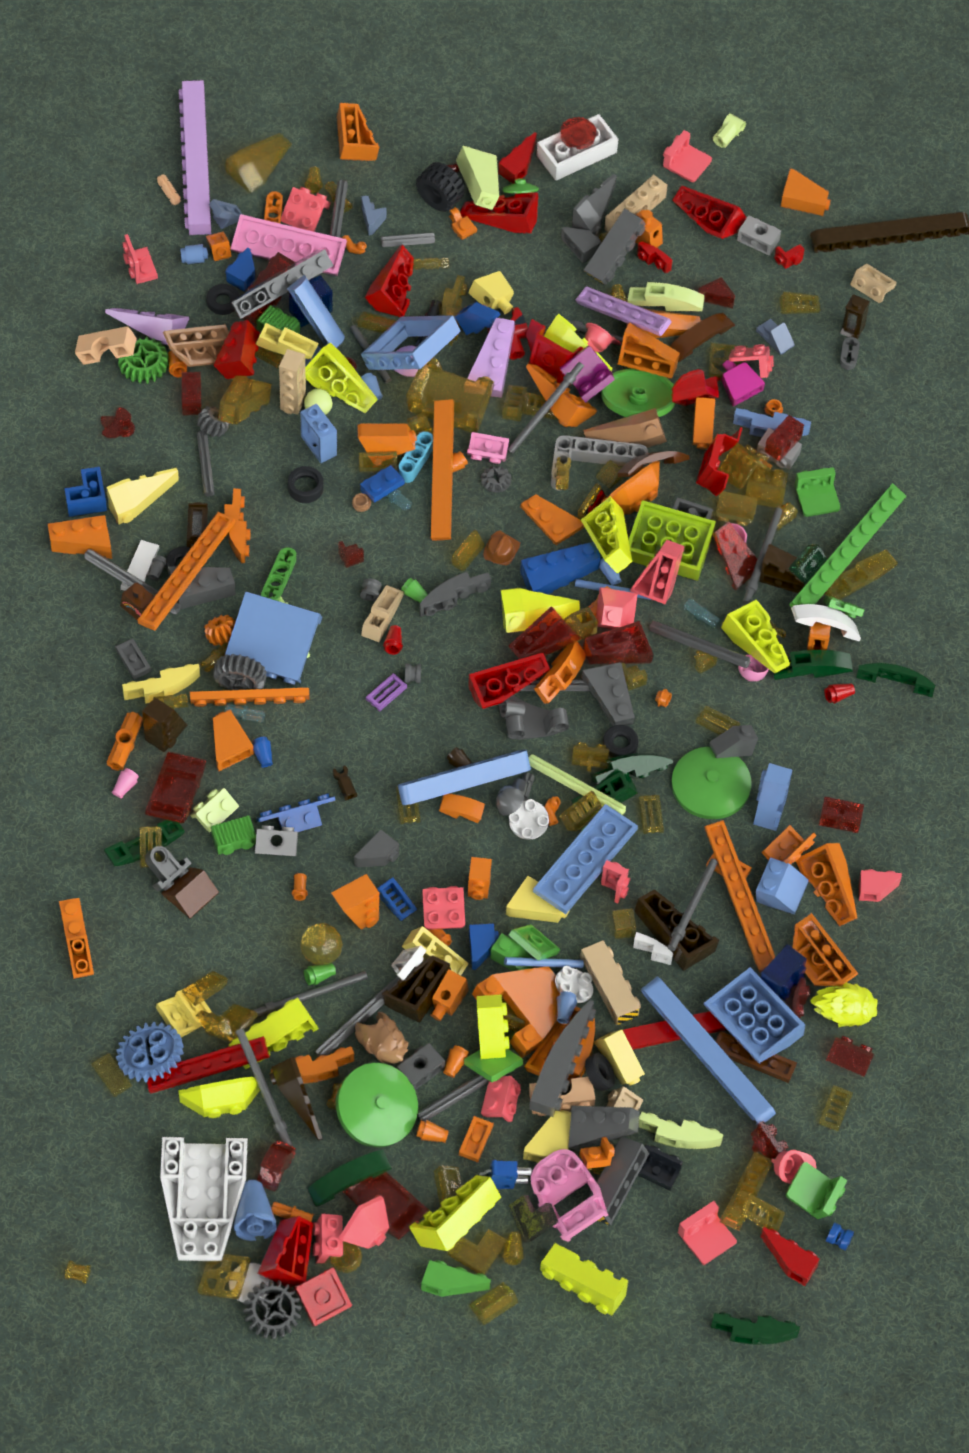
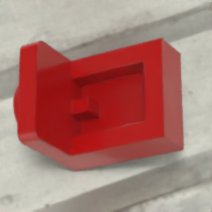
M799 244L785 252L778 246L775 249V261L785 269L792 265H798L803 260L804 248Z

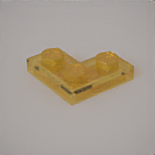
M488 1229L478 1246L461 1237L455 1243V1246L448 1251V1256L473 1271L485 1275L507 1243V1240Z

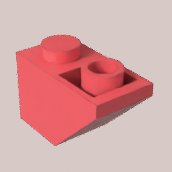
M872 869L861 870L859 877V901H881L900 885L902 873H896L895 871L879 872Z

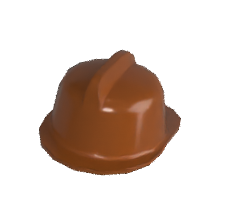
M499 530L489 539L484 549V559L506 566L513 560L521 542Z

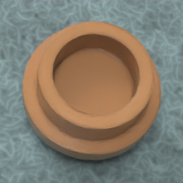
M359 493L353 498L352 505L356 511L364 512L370 508L371 499L366 494Z

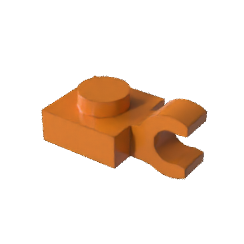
M456 207L449 210L451 213L449 218L454 222L452 229L461 240L477 232V228L467 216L462 218Z

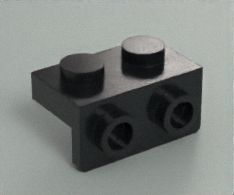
M645 1144L644 1147L649 1152V1155L638 1176L671 1191L681 1172L683 1162L675 1155H668L656 1146Z

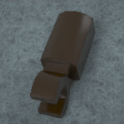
M344 765L342 774L337 773V770L333 769V776L338 780V785L344 799L347 801L356 798L357 792L348 776V768Z

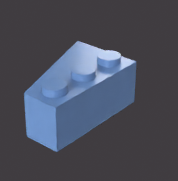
M769 763L767 770L763 769L756 799L759 802L754 825L777 831L787 799L792 769Z

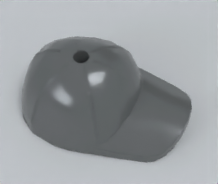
M517 778L511 786H504L499 790L496 797V806L502 816L512 814L520 808L527 789V783L523 779Z

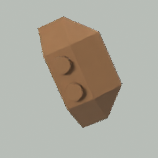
M226 324L166 330L163 332L170 350L188 367L214 364L229 334Z

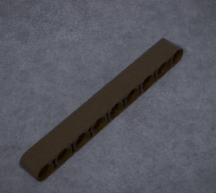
M957 212L824 228L811 232L810 238L814 252L823 251L824 253L836 251V249L848 250L854 249V247L865 248L872 247V245L881 246L890 245L889 243H906L910 240L914 242L923 241L927 238H930V240L943 238V236L956 237L960 236V234H969V218L967 213Z

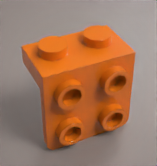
M789 825L761 853L768 860L773 858L791 865L802 856L801 854L815 843L813 839L817 835L812 833L803 839Z

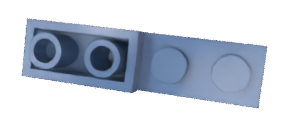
M736 408L733 424L750 428L749 435L763 437L768 428L789 438L801 437L809 434L811 426L810 421L788 416L784 413L775 412L772 418L765 414H757Z

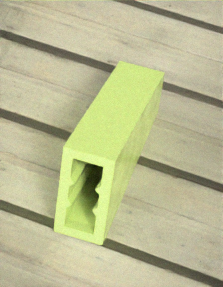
M462 146L456 162L473 201L477 206L493 210L499 198L497 156Z

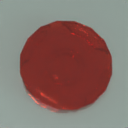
M582 117L570 118L561 126L560 138L567 147L585 149L594 143L596 128L588 119Z

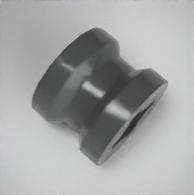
M365 579L362 583L363 589L361 590L360 597L363 600L375 602L380 595L379 591L382 584L375 579Z
M410 663L405 664V683L415 681L418 684L421 683V664L411 666Z

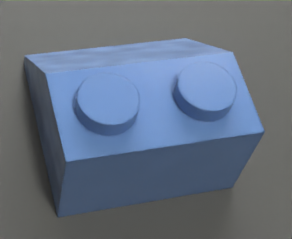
M770 858L756 889V902L795 915L809 880L789 863L786 864L783 861Z

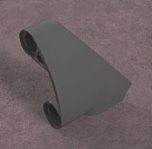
M514 695L499 704L500 715L505 718L507 733L510 739L521 740L547 737L569 729L567 711L564 708L543 709L524 702Z

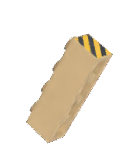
M603 940L581 949L580 958L584 961V966L592 976V981L615 1024L619 1025L638 1017L641 1004L639 999L633 996L629 981L623 978L620 964L615 963L611 947L606 946Z

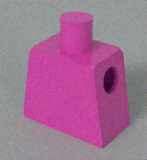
M727 360L723 363V367L727 372L722 376V383L733 407L764 390V381L746 362L736 366L734 361Z

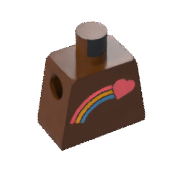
M135 582L122 593L120 606L138 621V618L153 600L154 596L138 582Z

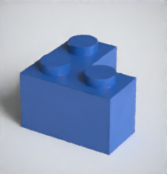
M100 467L82 469L83 486L65 488L69 517L107 511Z

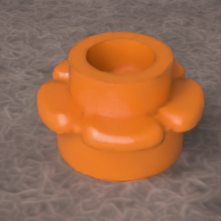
M769 400L765 405L766 414L772 417L775 412H783V407L779 400Z
M667 689L658 691L655 698L658 707L663 706L666 708L671 700L672 693L668 692Z

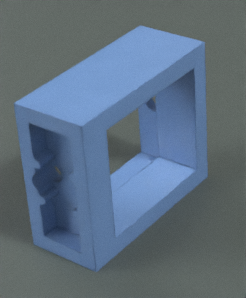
M318 404L301 411V437L318 461L323 463L337 456V430Z

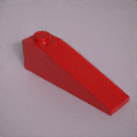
M515 193V196L507 198L504 195L499 196L493 210L477 206L474 201L465 202L460 214L462 218L467 216L472 221L513 233H531L537 222L538 193Z
M403 245L397 249L371 284L365 296L368 303L376 311L398 317L405 315L410 303V299L406 298V292L411 291L408 277L412 276L414 257Z
M539 653L469 674L468 686L475 703L484 709L504 702L550 671L544 653Z

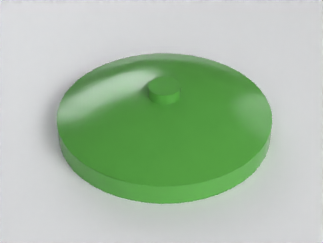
M624 369L614 372L615 380L601 390L604 404L613 412L624 417L656 408L658 416L661 417L669 413L675 406L671 397L673 383L668 378L637 369Z
M702 747L688 752L678 761L672 775V790L677 802L689 813L704 819H722L735 814L745 805L751 791V776L747 766L739 757L716 758L711 747Z
M369 1063L356 1068L344 1078L336 1096V1111L342 1127L355 1141L369 1147H386L399 1142L411 1131L418 1114V1100L414 1087L401 1071L387 1064Z

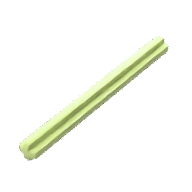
M534 754L528 757L530 766L602 807L606 804L621 815L625 813L626 806Z

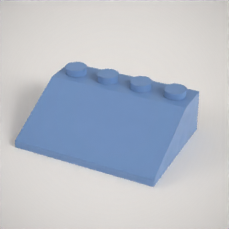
M751 967L704 1002V1006L758 1063L788 1048L804 1035L805 1024Z

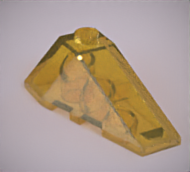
M278 133L243 148L226 159V173L251 194L265 184L268 176L274 171L276 165L284 157L292 143L281 133Z

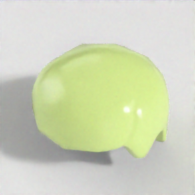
M313 389L306 395L304 406L307 409L318 404L326 415L330 412L333 402L327 391Z

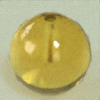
M317 923L307 928L303 933L301 939L302 953L311 963L315 965H328L334 962L341 954L342 938L338 930L327 923Z

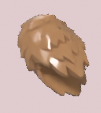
M377 1012L378 1016L376 1018L378 1023L374 1025L356 1023V1038L369 1054L375 1055L382 1063L395 1064L403 1061V1055L408 1051V1041H405L402 1032L398 1029L394 1020H391L383 1012Z

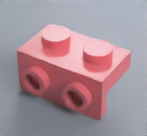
M606 860L603 866L601 885L615 890L614 902L619 903L621 898L625 899L629 890L627 887L630 882V878H628L629 869L622 867L617 862Z
M503 1076L492 1083L489 1081L481 1115L487 1118L503 1117L507 1122H512L516 1113L518 1096L521 1093V1085L512 1076Z
M321 1214L317 1222L313 1224L312 1233L316 1236V1243L313 1244V1255L316 1256V1263H325L329 1256L341 1257L343 1255V1241L339 1239L343 1231V1217L341 1215Z

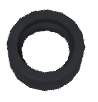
M301 466L290 473L288 477V492L295 501L311 503L321 497L324 481L321 472L316 468ZM309 477L316 481L317 487L311 491L303 492L296 489L294 483L300 478Z

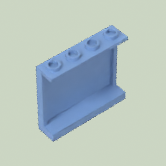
M245 592L225 655L241 654L245 657L248 656L250 659L254 658L256 662H260L265 667L268 678L276 680L277 677L284 678L283 682L295 685V682L301 684L300 677L317 625L321 623L322 616L316 612Z

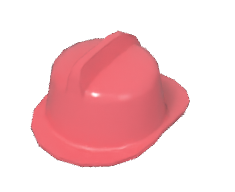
M586 323L585 339L594 351L601 352L611 343L621 345L620 341L612 337L602 327L593 323Z
M797 1150L782 1151L777 1155L776 1159H771V1162L774 1163L776 1175L782 1181L791 1184L802 1163L807 1162L816 1168V1162L811 1155Z

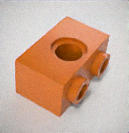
M471 857L468 897H472L475 900L488 899L492 859Z

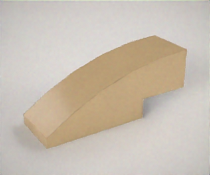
M388 585L385 586L373 604L371 613L363 623L361 636L380 642L401 602L404 591Z

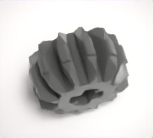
M206 406L198 415L197 425L201 427V431L206 432V435L210 434L212 437H220L228 430L230 418L221 409H216L215 406Z

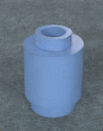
M203 244L181 248L182 263H205V259H208L207 247L203 248Z

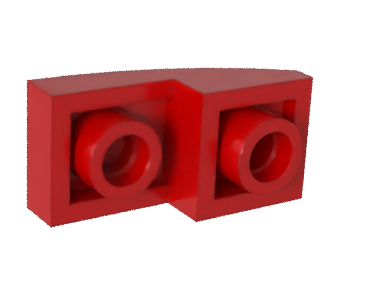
M642 241L638 243L637 255L641 261H645L648 265L654 262L655 266L659 270L662 269L665 274L671 271L673 260L653 245Z

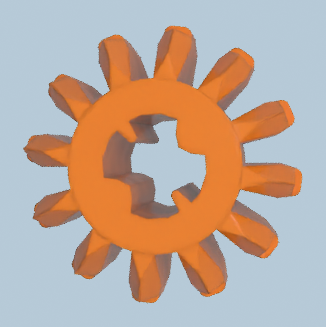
M220 615L217 618L214 617L213 620H209L208 624L204 626L207 640L214 646L218 644L222 646L224 643H228L236 622L233 617Z

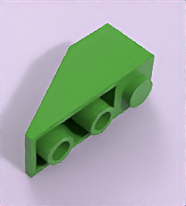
M429 1260L421 1282V1290L441 1297L490 1289L491 1279L480 1273L476 1275L469 1273L462 1267L453 1268L447 1266L443 1261Z

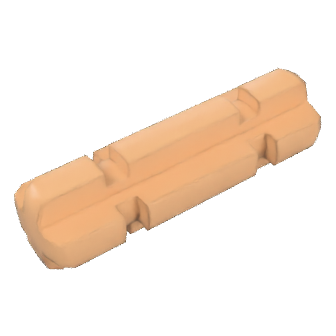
M166 175L158 176L157 183L160 187L162 186V190L170 198V202L173 205L179 204L181 197L176 193L177 191L168 181Z

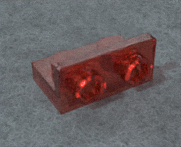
M843 1035L841 1039L836 1037L826 1060L865 1077L875 1056L871 1052L873 1048L863 1044L860 1047L853 1045L854 1040Z

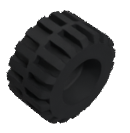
M433 162L416 179L417 191L421 198L438 211H449L465 193V187L461 178L452 168L444 163Z

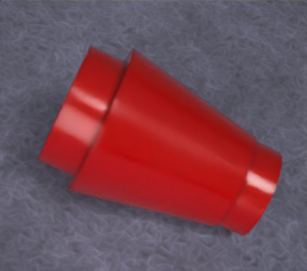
M397 625L390 627L383 644L388 654L396 655L403 648L401 628Z
M852 683L832 684L824 690L827 702H833L834 704L855 694V688Z

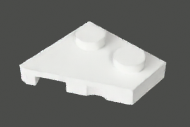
M421 945L403 950L391 965L397 976L402 980L407 977L414 967H417L424 958L422 956L426 950Z

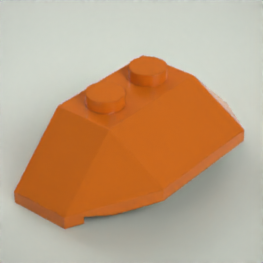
M659 461L647 465L608 496H611L623 509L624 514L630 515L634 511L638 512L642 500L651 502L657 497Z
M812 913L795 925L792 956L815 986H842L845 982L847 983L858 975L857 971Z

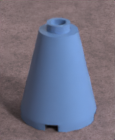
M248 1180L245 1182L238 1204L234 1231L243 1240L256 1241L255 1236H264V1239L269 1238L277 1229L274 1214L262 1183L257 1180Z

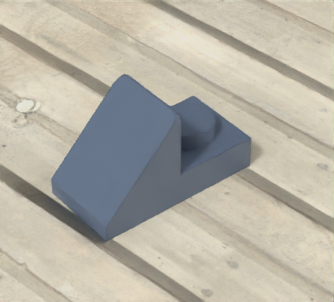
M361 196V208L368 235H373L386 219L387 209H375L374 203H370L369 196Z
M215 199L209 203L213 210V218L221 229L237 223L240 214L243 215L237 205Z
M769 319L756 329V332L780 355L795 345L784 322L777 325L772 319Z

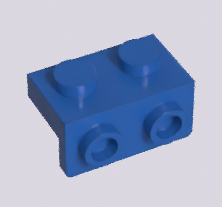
M390 465L380 470L371 478L364 480L360 484L361 493L366 494L375 503L404 485L405 480Z

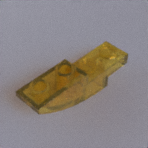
M457 275L453 289L445 288L442 316L453 315L455 318L462 310L461 296H465L467 290L464 276ZM459 333L448 343L449 346L453 345L454 340H458Z
M754 1152L721 1217L720 1223L740 1231L773 1164L770 1158Z

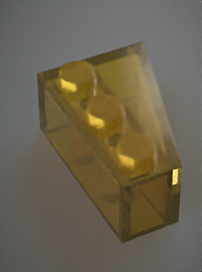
M235 376L220 400L218 420L238 424L249 417L252 411H259L260 406L263 404L266 406L270 402L272 384L248 379L246 376Z

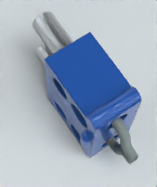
M493 1160L490 1168L479 1173V1176H485L488 1173V1177H491L497 1189H514L515 1183H528V1176L518 1175H531V1168H517V1161Z

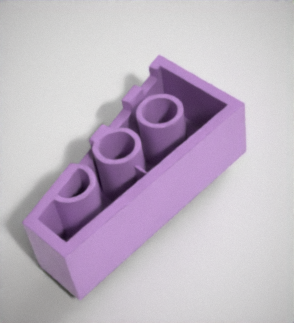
M501 318L495 319L465 382V392L502 398L514 336L515 321Z

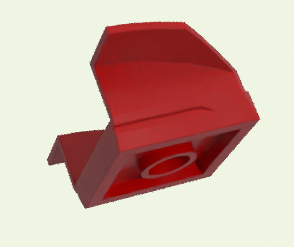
M531 319L526 333L531 351L528 364L539 366L556 379V383H562L565 374L561 371L560 367L584 348L580 346L573 353L544 337L546 326Z
M700 369L690 371L680 376L671 388L672 402L687 406L695 404L696 397L719 398L717 381L721 379L715 376L705 380L704 371Z
M742 427L732 436L717 434L704 453L696 483L707 488L715 496L723 492L729 474L717 470L720 464L718 457L738 443Z

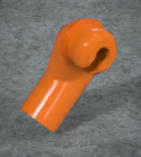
M348 235L342 237V239L347 240L345 248L348 252L363 254L367 246L363 241L354 244Z

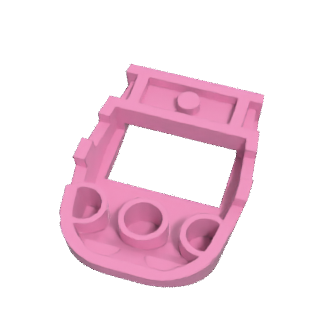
M566 1149L557 1150L534 1167L531 1174V1185L534 1194L538 1197V1206L545 1213L550 1224L560 1231L562 1240L571 1241L570 1238L603 1216H608L600 1187L583 1162L572 1151ZM588 1183L594 1195L560 1217L554 1205Z

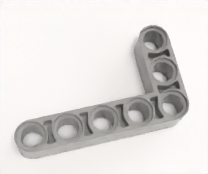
M566 435L560 436L555 443L551 486L558 491L564 490L567 487L571 460L624 466L637 456L648 453V449L641 444Z

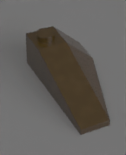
M295 1057L272 1066L273 1072L269 1073L272 1084H277L281 1093L317 1140L322 1141L323 1139Z

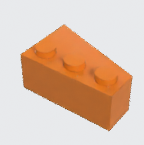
M340 103L337 113L340 159L376 160L380 147L378 143H375L372 137L373 133L368 129L366 119L359 105Z
M105 515L48 524L52 552L85 554L88 549H92L103 557L112 559Z

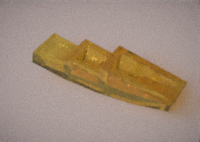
M886 549L857 562L855 568L840 574L839 578L834 581L824 594L842 600L877 580L897 566L898 563Z

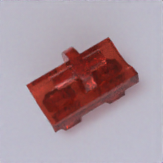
M762 1121L757 1124V1128L751 1133L752 1140L755 1143L751 1149L754 1153L760 1151L773 1164L771 1159H776L779 1153L787 1151L788 1145L784 1140L777 1141L775 1139L777 1129L774 1124L766 1125Z

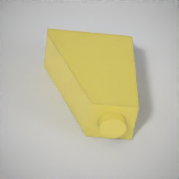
M529 876L526 877L506 907V915L509 917L558 923L561 918L565 919L569 913L568 911L567 914H564L533 893V888L538 884V881Z
M623 1030L610 1032L594 1041L600 1053L610 1062L614 1074L622 1085L628 1083L631 1086L640 1081L639 1077L644 1075V1072Z
M555 1111L554 1116L546 1121L524 1149L523 1159L540 1162L557 1150H569L571 1112Z

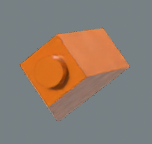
M790 169L782 196L781 207L823 216L825 210H829L831 200L828 199L829 192L796 170Z
M696 397L692 445H696L697 449H707L712 443L715 399Z
M408 424L358 425V438L373 463L415 450L417 436Z
M817 621L812 627L810 626L807 650H827L831 626Z
M228 710L218 713L213 718L216 765L217 770L221 771L254 755L253 744L232 711Z

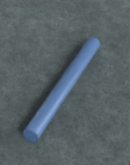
M576 579L575 587L599 591L600 587L605 588L609 586L614 590L630 592V588ZM637 594V598L651 600L647 597Z
M504 958V964L511 966H570L571 968H583L584 966L583 960L543 959L538 961L536 958Z

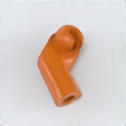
M556 796L550 798L544 806L548 812L549 826L558 824L555 813L561 801Z

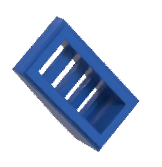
M391 878L377 888L379 898L400 921L417 910L394 878ZM392 888L394 891L387 895L386 891ZM397 894L399 897L392 901L390 898ZM400 900L404 901V903L396 907L395 904ZM405 906L409 907V909L405 912H400V910Z

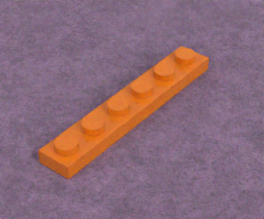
M309 688L190 692V702L195 704L196 707H204L206 703H214L215 706H225L226 703L234 702V705H245L246 702H254L256 705L266 704V701L284 704L286 700H294V703H304L305 700H309Z

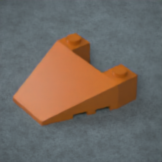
M550 967L493 974L479 983L472 993L476 1000L477 996L502 994V998L525 1026L515 1033L509 1042L521 1058L536 1050L557 1022V997L560 996V992L555 984L556 975Z

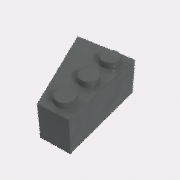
M621 662L583 670L581 678L586 682L612 726L633 725L635 716Z
M572 1106L568 1148L580 1151L582 1148L600 1145L602 1137H607L609 1141L638 1133L640 1111L631 1107Z

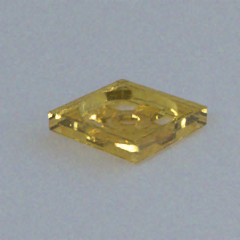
M711 343L708 377L716 376L722 378L723 374L727 371L724 368V372H722L714 365H722L723 367L725 360H729L732 349L741 345ZM717 351H725L723 358H713ZM734 361L736 366L742 364L743 362L747 363V361Z
M223 1254L222 1261H207L198 1293L207 1296L240 1299L251 1261L250 1258ZM223 1261L221 1267L212 1269L216 1264ZM232 1261L237 1262L241 1266L240 1272L230 1270ZM222 1272H227L226 1278H220ZM208 1278L217 1280L215 1289L209 1288ZM229 1280L237 1281L234 1289L231 1291L224 1290Z

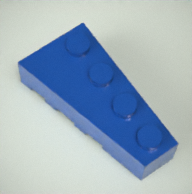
M590 542L521 560L520 572L527 590L549 595L554 590L598 570L601 557L595 543Z

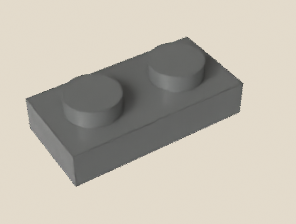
M133 638L115 646L116 652L133 680L151 672L150 665Z

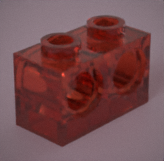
M182 372L183 415H199L200 411H202L201 372Z
M788 415L767 438L765 453L780 462L802 438L804 424Z
M824 797L819 825L858 833L864 804Z

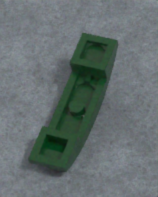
M887 663L860 665L856 677L874 683L877 677L912 685L915 686L913 693L933 697L936 686L928 678L914 670Z
M173 816L158 823L156 829L125 844L120 841L104 849V852L114 867L130 864L145 858L146 853L156 846L165 847L183 835L185 830L176 817Z
M382 1149L356 1158L334 1169L307 1189L315 1206L318 1207L335 1199V1195L370 1176L375 1178L391 1170L392 1167Z

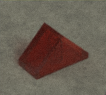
M722 277L699 287L698 293L704 295V302L733 309L735 295Z

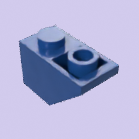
M248 247L244 252L239 253L236 261L232 265L230 264L225 272L226 282L244 292L255 281L252 253Z
M475 302L464 307L455 318L466 335L472 332L475 334L479 333L485 326L490 328L495 319L501 314L499 311Z

